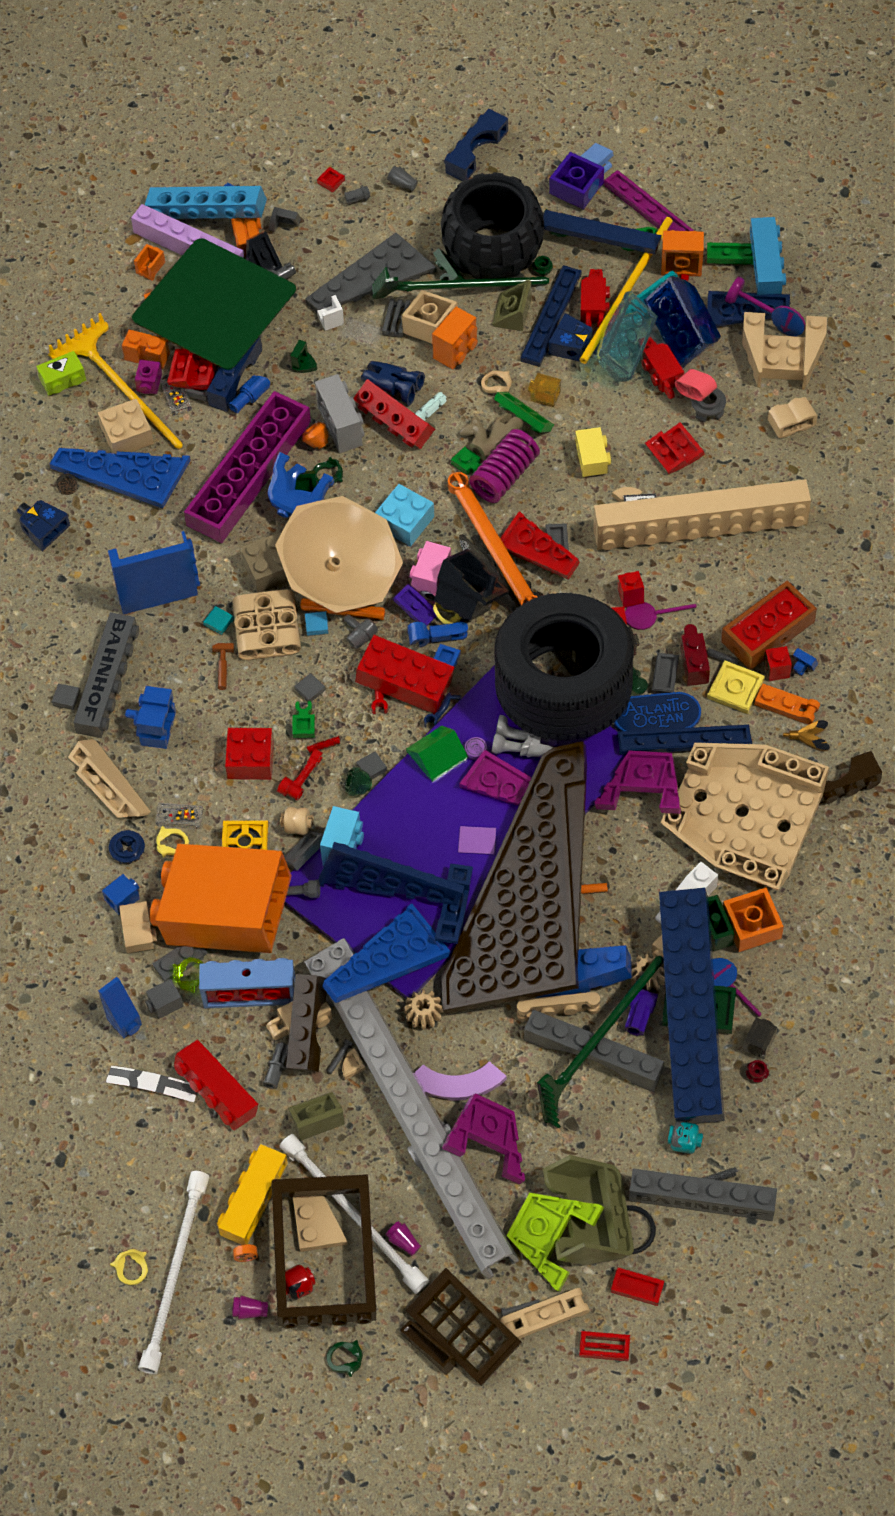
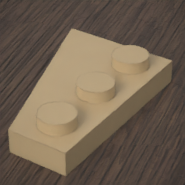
M324 1195L293 1197L300 1252L348 1245V1241Z

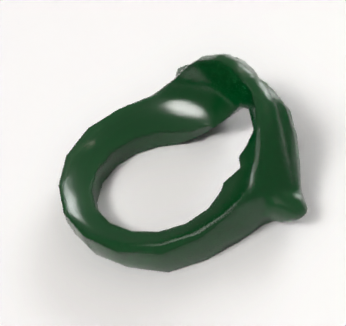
M329 457L328 461L317 464L313 471L316 470V482L320 481L317 477L319 470L336 466L338 471L333 476L334 482H343V469L339 461Z
M355 1340L353 1343L337 1342L327 1353V1363L333 1372L348 1373L349 1377H352L353 1373L361 1367L363 1353L358 1340ZM343 1347L352 1352L358 1360L357 1362L336 1366L332 1363V1354L338 1348Z

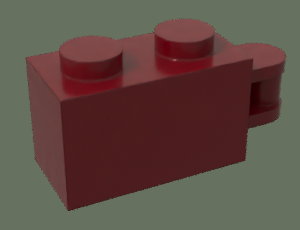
M687 624L684 627V634L681 635L680 645L687 686L709 684L710 667L703 633H698L695 625Z

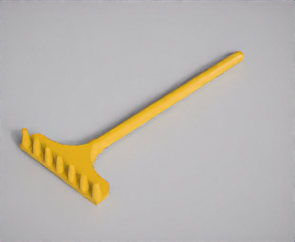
M101 313L98 314L99 322L96 324L93 318L90 319L91 327L88 329L84 323L82 324V333L78 334L77 329H74V338L70 339L69 335L66 334V343L63 345L60 339H58V348L55 350L52 345H49L48 356L52 359L75 351L76 355L89 357L130 400L137 398L144 415L176 449L182 448V442L100 357L96 349V343L98 338L109 329L108 323L104 321Z

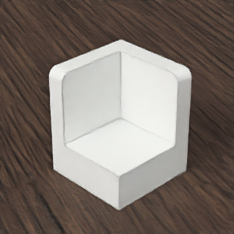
M336 295L331 296L332 306L317 311L318 318L325 331L344 324L343 309Z

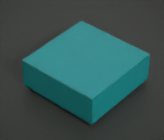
M215 606L203 623L204 626L222 635L232 623L234 617Z

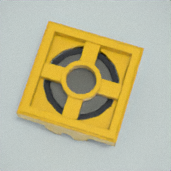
M223 821L222 847L268 850V821Z

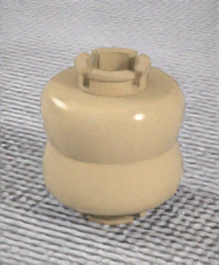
M288 807L285 810V814L281 813L280 826L284 827L286 834L306 835L309 832V828L313 829L314 816L310 815L308 808L297 809L295 807Z

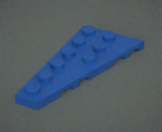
M59 448L50 462V468L163 509L191 459L188 455H182L181 458L171 457V454L151 456L149 453L117 451V454L106 453L103 450L85 452L84 449Z
M411 903L402 914L394 918V921L389 926L384 927L369 940L361 951L351 956L344 966L341 965L324 980L322 987L332 1000L338 1003L449 957L450 950L443 942L435 941V931Z

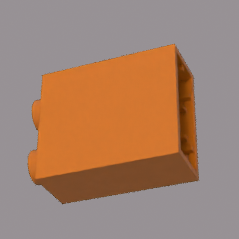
M177 844L173 861H165L162 867L161 882L164 892L162 899H154L151 904V925L159 928L166 945L272 953L292 877L283 852L277 850Z

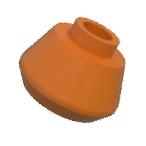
M323 422L313 424L302 434V441L312 448L318 447L320 449L328 443L329 433L326 424Z

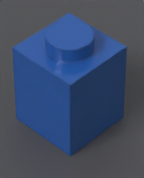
M124 874L102 890L104 900L118 915H120L119 906L133 904L140 899L138 884L132 878L128 879Z

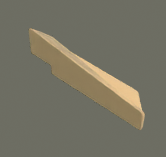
M94 739L78 741L68 758L79 766L76 774L115 816L120 818L149 815L151 812L97 741Z

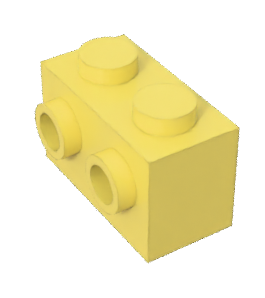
M601 427L577 430L575 433V444L582 477L607 474L608 465H611L610 453L605 450L607 448L606 435H602Z

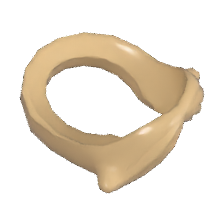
M491 371L487 373L481 380L482 389L486 393L508 392L512 384L510 371ZM496 375L503 379L507 386L488 387L485 385V382L489 377Z

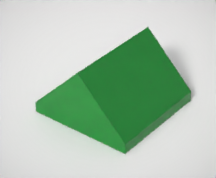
M440 726L406 748V752L432 782L468 759V755L455 730L445 726Z

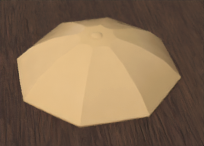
M344 496L296 506L275 544L291 590L335 613L383 602L403 564L387 519Z

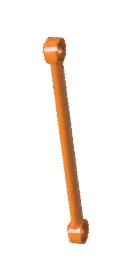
M462 472L452 473L448 477V490L457 496L520 605L536 598L537 596L532 593L470 489L468 476ZM457 480L459 487L453 486L451 483Z

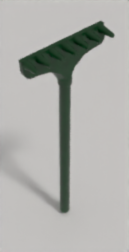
M384 267L382 273L372 284V300L387 297L390 293L397 290L410 292L412 290L516 286L528 279L531 281V285H547L550 280L548 277L400 282L398 277L390 278L387 267Z
M662 956L654 958L566 1070L558 1076V1079L553 1080L551 1075L546 1074L537 1082L544 1122L557 1128L561 1127L558 1124L560 1120L557 1116L559 1115L558 1102L562 1091L571 1081V1077L664 961Z

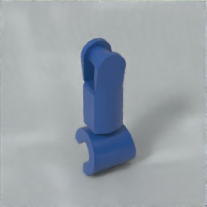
M413 622L407 627L410 645L419 642V648L427 645L430 640L431 642L463 640L468 635V625L465 622L429 626V630L427 625L422 622Z

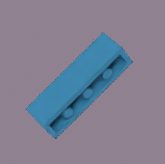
M775 217L751 218L750 240L757 295L782 294V286L786 285V273H782L784 257H780L782 241H778L780 226L776 225Z

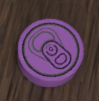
M473 737L465 743V751L469 759L477 760L484 750L487 751V744L482 738Z

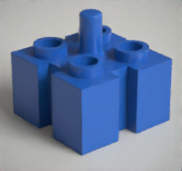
M146 686L144 694H140L139 707L141 709L139 711L126 710L125 717L134 719V726H137L136 736L139 737L141 746L167 749L171 726L173 727L176 715L172 689Z

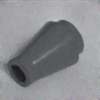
M393 166L387 177L390 184L414 191L418 184V181L400 166Z

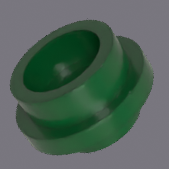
M538 256L533 262V270L539 275L549 274L553 269V263L547 256Z

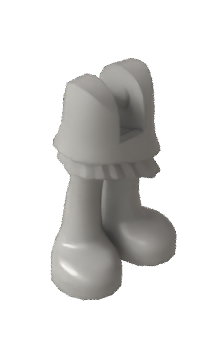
M500 715L491 754L520 752L521 757L527 755V758H541L548 750L557 745V741L555 739L551 740L535 736L525 730L512 728L508 724L507 717ZM506 739L520 740V741H525V742H524V743H519V742L509 741V740H506Z

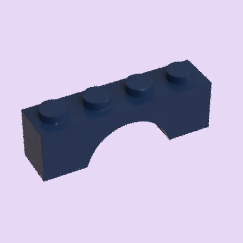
M488 108L484 114L479 116L477 123L468 129L466 136L457 142L455 149L447 154L444 160L445 172L461 181L468 180L476 171V156L472 152L483 144H498L508 132V118Z
M261 335L233 369L225 370L221 367L219 368L207 389L209 406L228 412L230 409L228 404L236 398L242 373L249 364L254 365L262 352Z

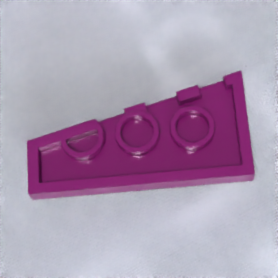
M484 750L459 785L460 788L519 806L532 778Z

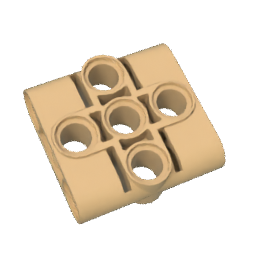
M284 589L243 594L233 598L232 604L239 658L252 660L292 655L301 650L295 595L292 590Z

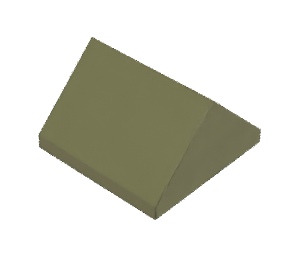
M529 279L500 293L492 322L494 327L523 331L531 303V281Z
M333 1092L288 1107L300 1141L345 1125L342 1107Z

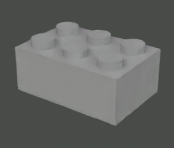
M338 374L316 381L317 407L338 452L342 453L363 446L362 437L365 436L361 426L364 424L360 412L356 413L355 411L356 404L353 397H349L347 394L349 391L346 382L341 381Z

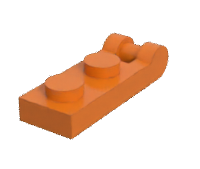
M762 684L754 703L755 706L805 724L813 723L815 719L814 713L820 707V703L817 700H808L766 684Z

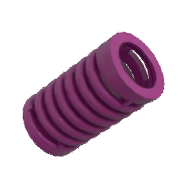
M519 429L510 430L500 444L497 445L486 460L470 476L469 483L472 489L482 499L490 503H498L501 497L506 494V491L514 485L520 475L539 456L540 449L537 443L527 433Z

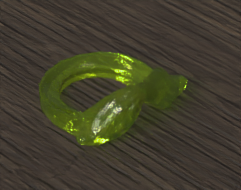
M188 957L180 964L172 965L174 968L173 978L181 989L194 993L195 988L199 986V979L182 982L180 978L188 963L195 962L199 966L204 963L197 958Z

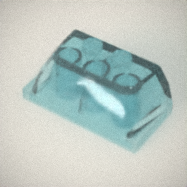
M632 291L624 294L622 301L614 310L597 350V362L617 382L632 379L658 317Z

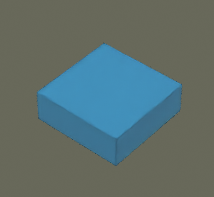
M326 611L305 613L307 636L329 634Z

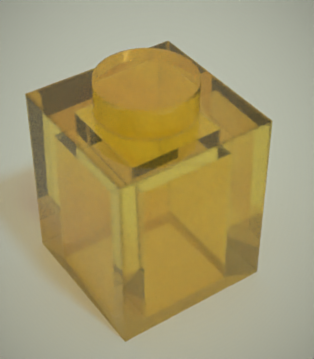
M537 373L535 380H531L528 387V392H531V401L554 407L561 392V379Z

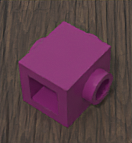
M139 361L135 376L137 392L143 394L158 393L162 377L160 362Z

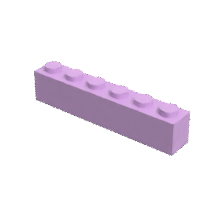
M143 204L131 217L135 234L180 255H183L196 239L204 238L244 258L243 250Z

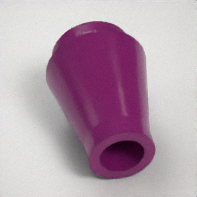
M397 1221L385 1234L389 1238V1242L404 1250L410 1256H413L421 1248V1245L417 1242L406 1224H402L400 1221Z
M242 1295L234 1297L232 1317H238V1320L267 1317L268 1302Z

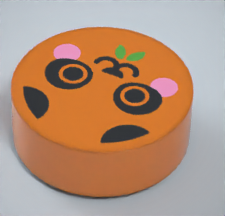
M251 1244L235 1247L233 1249L234 1260L247 1262L258 1257L257 1247Z

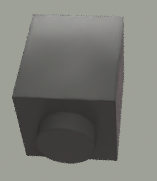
M171 979L146 991L148 1000L145 1003L150 1013L155 1012L158 1019L184 1007L182 998Z

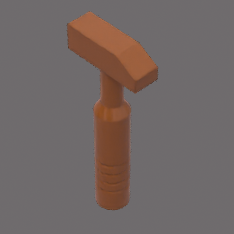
M217 643L212 646V652H220V660L218 661L219 690L227 688L226 652L234 653V643Z

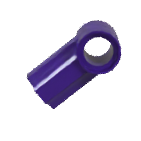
M643 989L630 1003L631 1009L625 1023V1031L634 1036H644L650 1014H653L656 1006L657 993Z

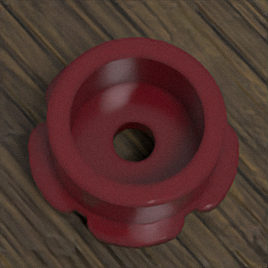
M754 1060L747 1065L746 1076L748 1079H752L755 1083H760L763 1079L768 1078L769 1070L763 1061Z

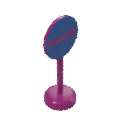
M738 276L726 295L725 302L732 304L741 296L770 312L773 324L782 333L789 336H798L803 333L806 324L799 312L788 306L771 308L742 292L745 285V280L742 277Z

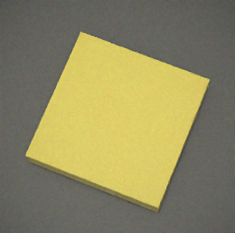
M724 660L707 694V699L748 714L765 680V676Z

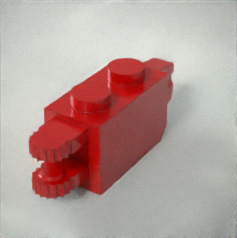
M590 269L589 276L581 281L580 321L586 322V325L590 327L591 323H598L599 328L609 311V302H605V299L610 298V286H606V278H603L602 269Z
M651 337L641 340L640 348L643 353L641 364L643 369L649 372L653 385L657 386L661 393L665 392L669 399L675 398L672 388H675V382L684 375V370L667 344L660 343L657 345Z

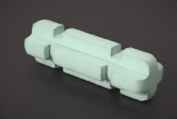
M438 392L433 396L434 399L431 398L415 414L424 421L426 420L425 417H430L439 409V406H442L447 401V397L442 392Z

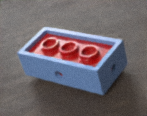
M278 958L274 961L255 959L252 962L232 960L229 963L209 961L205 964H200L199 990L204 1009L286 1005L293 1001L295 986L293 960Z

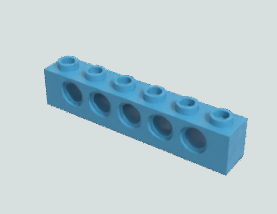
M261 186L150 187L145 206L174 219L262 218L267 198Z

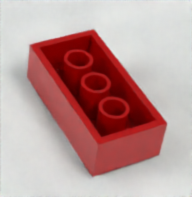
M373 635L357 667L355 682L435 714L450 686L455 667Z

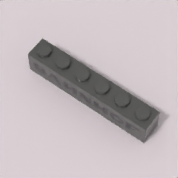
M112 612L109 614L73 722L76 734L102 738L103 732L108 730V717L110 712L114 711L116 693L119 694L121 690V677L127 672V659L133 653L134 638L137 639L139 635V626H137L136 619L133 616Z
M633 1168L629 1201L773 1221L777 1188Z

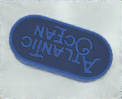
M684 692L631 696L626 709L614 722V726L618 731L692 728L700 721L701 707L693 696Z

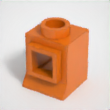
M148 244L144 246L134 259L136 274L152 281L165 263L164 251Z

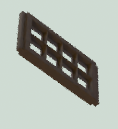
M447 1268L437 1276L406 1310L437 1343L454 1356L455 1361L481 1386L522 1344V1341ZM451 1284L461 1295L448 1308L438 1296ZM466 1299L476 1310L463 1323L453 1311ZM435 1301L445 1312L432 1325L422 1313ZM481 1313L491 1325L477 1337L468 1328V1325ZM450 1316L460 1327L447 1340L437 1328ZM496 1328L506 1340L493 1352L482 1341ZM465 1331L475 1342L462 1355L452 1343ZM480 1346L490 1357L477 1370L467 1358Z

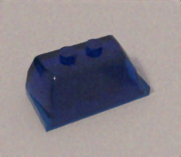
M675 276L668 277L643 300L665 344L669 346L682 368L697 355L712 347L721 337L696 287L684 279Z

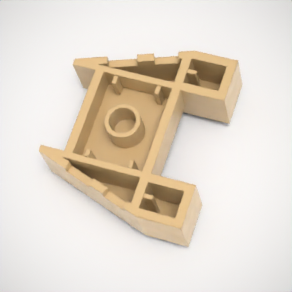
M744 312L742 345L746 350L747 359L752 367L757 387H761V378L802 380V390H805L825 347L827 317L806 316L804 337L764 335L765 313Z

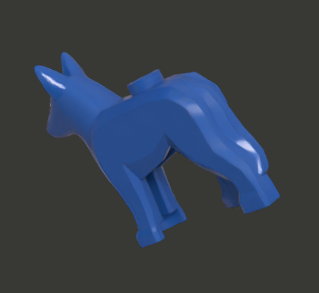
M279 452L274 463L273 475L267 495L272 506L277 509V514L288 518L289 516L291 517L296 506L324 500L327 490L333 487L335 482L332 476L324 473L312 492L295 490L297 478L300 474L305 473L307 469L296 464L286 472L285 464L290 457Z

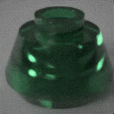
M357 766L351 768L345 780V791L349 796H358L370 791L372 778H370L369 774Z

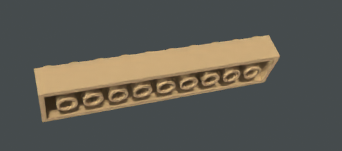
M804 479L594 505L593 530L597 550H611L619 547L629 548L635 545H653L659 542H675L684 539L694 540L700 537H717L724 534L735 535L741 532H758L765 529H780L789 526L799 527L808 524L811 498L807 480Z

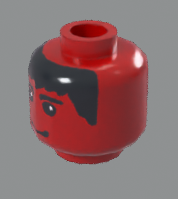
M298 1264L285 1270L286 1295L291 1300L296 1301L312 1293L316 1282L309 1267L305 1268Z

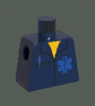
M564 314L549 340V355L580 361V357L593 337V329L574 317ZM600 343L597 345L593 354L597 355L600 349Z
M42 500L37 501L32 507L22 503L17 509V513L21 515L19 519L21 529L42 552L70 526L66 512Z

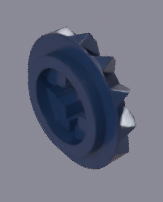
M121 831L110 840L109 852L113 860H117L121 864L123 862L131 864L132 861L139 860L142 853H144V840L135 831ZM122 843L126 846L131 845L132 852L128 850L123 851Z

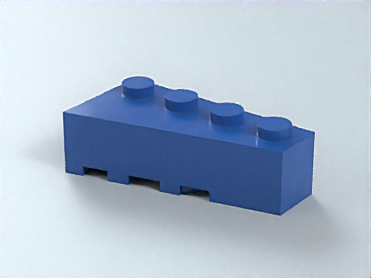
M626 945L579 949V989L537 996L535 998L570 995L579 992L586 993L590 992V989L601 985L605 987L632 978L631 955Z

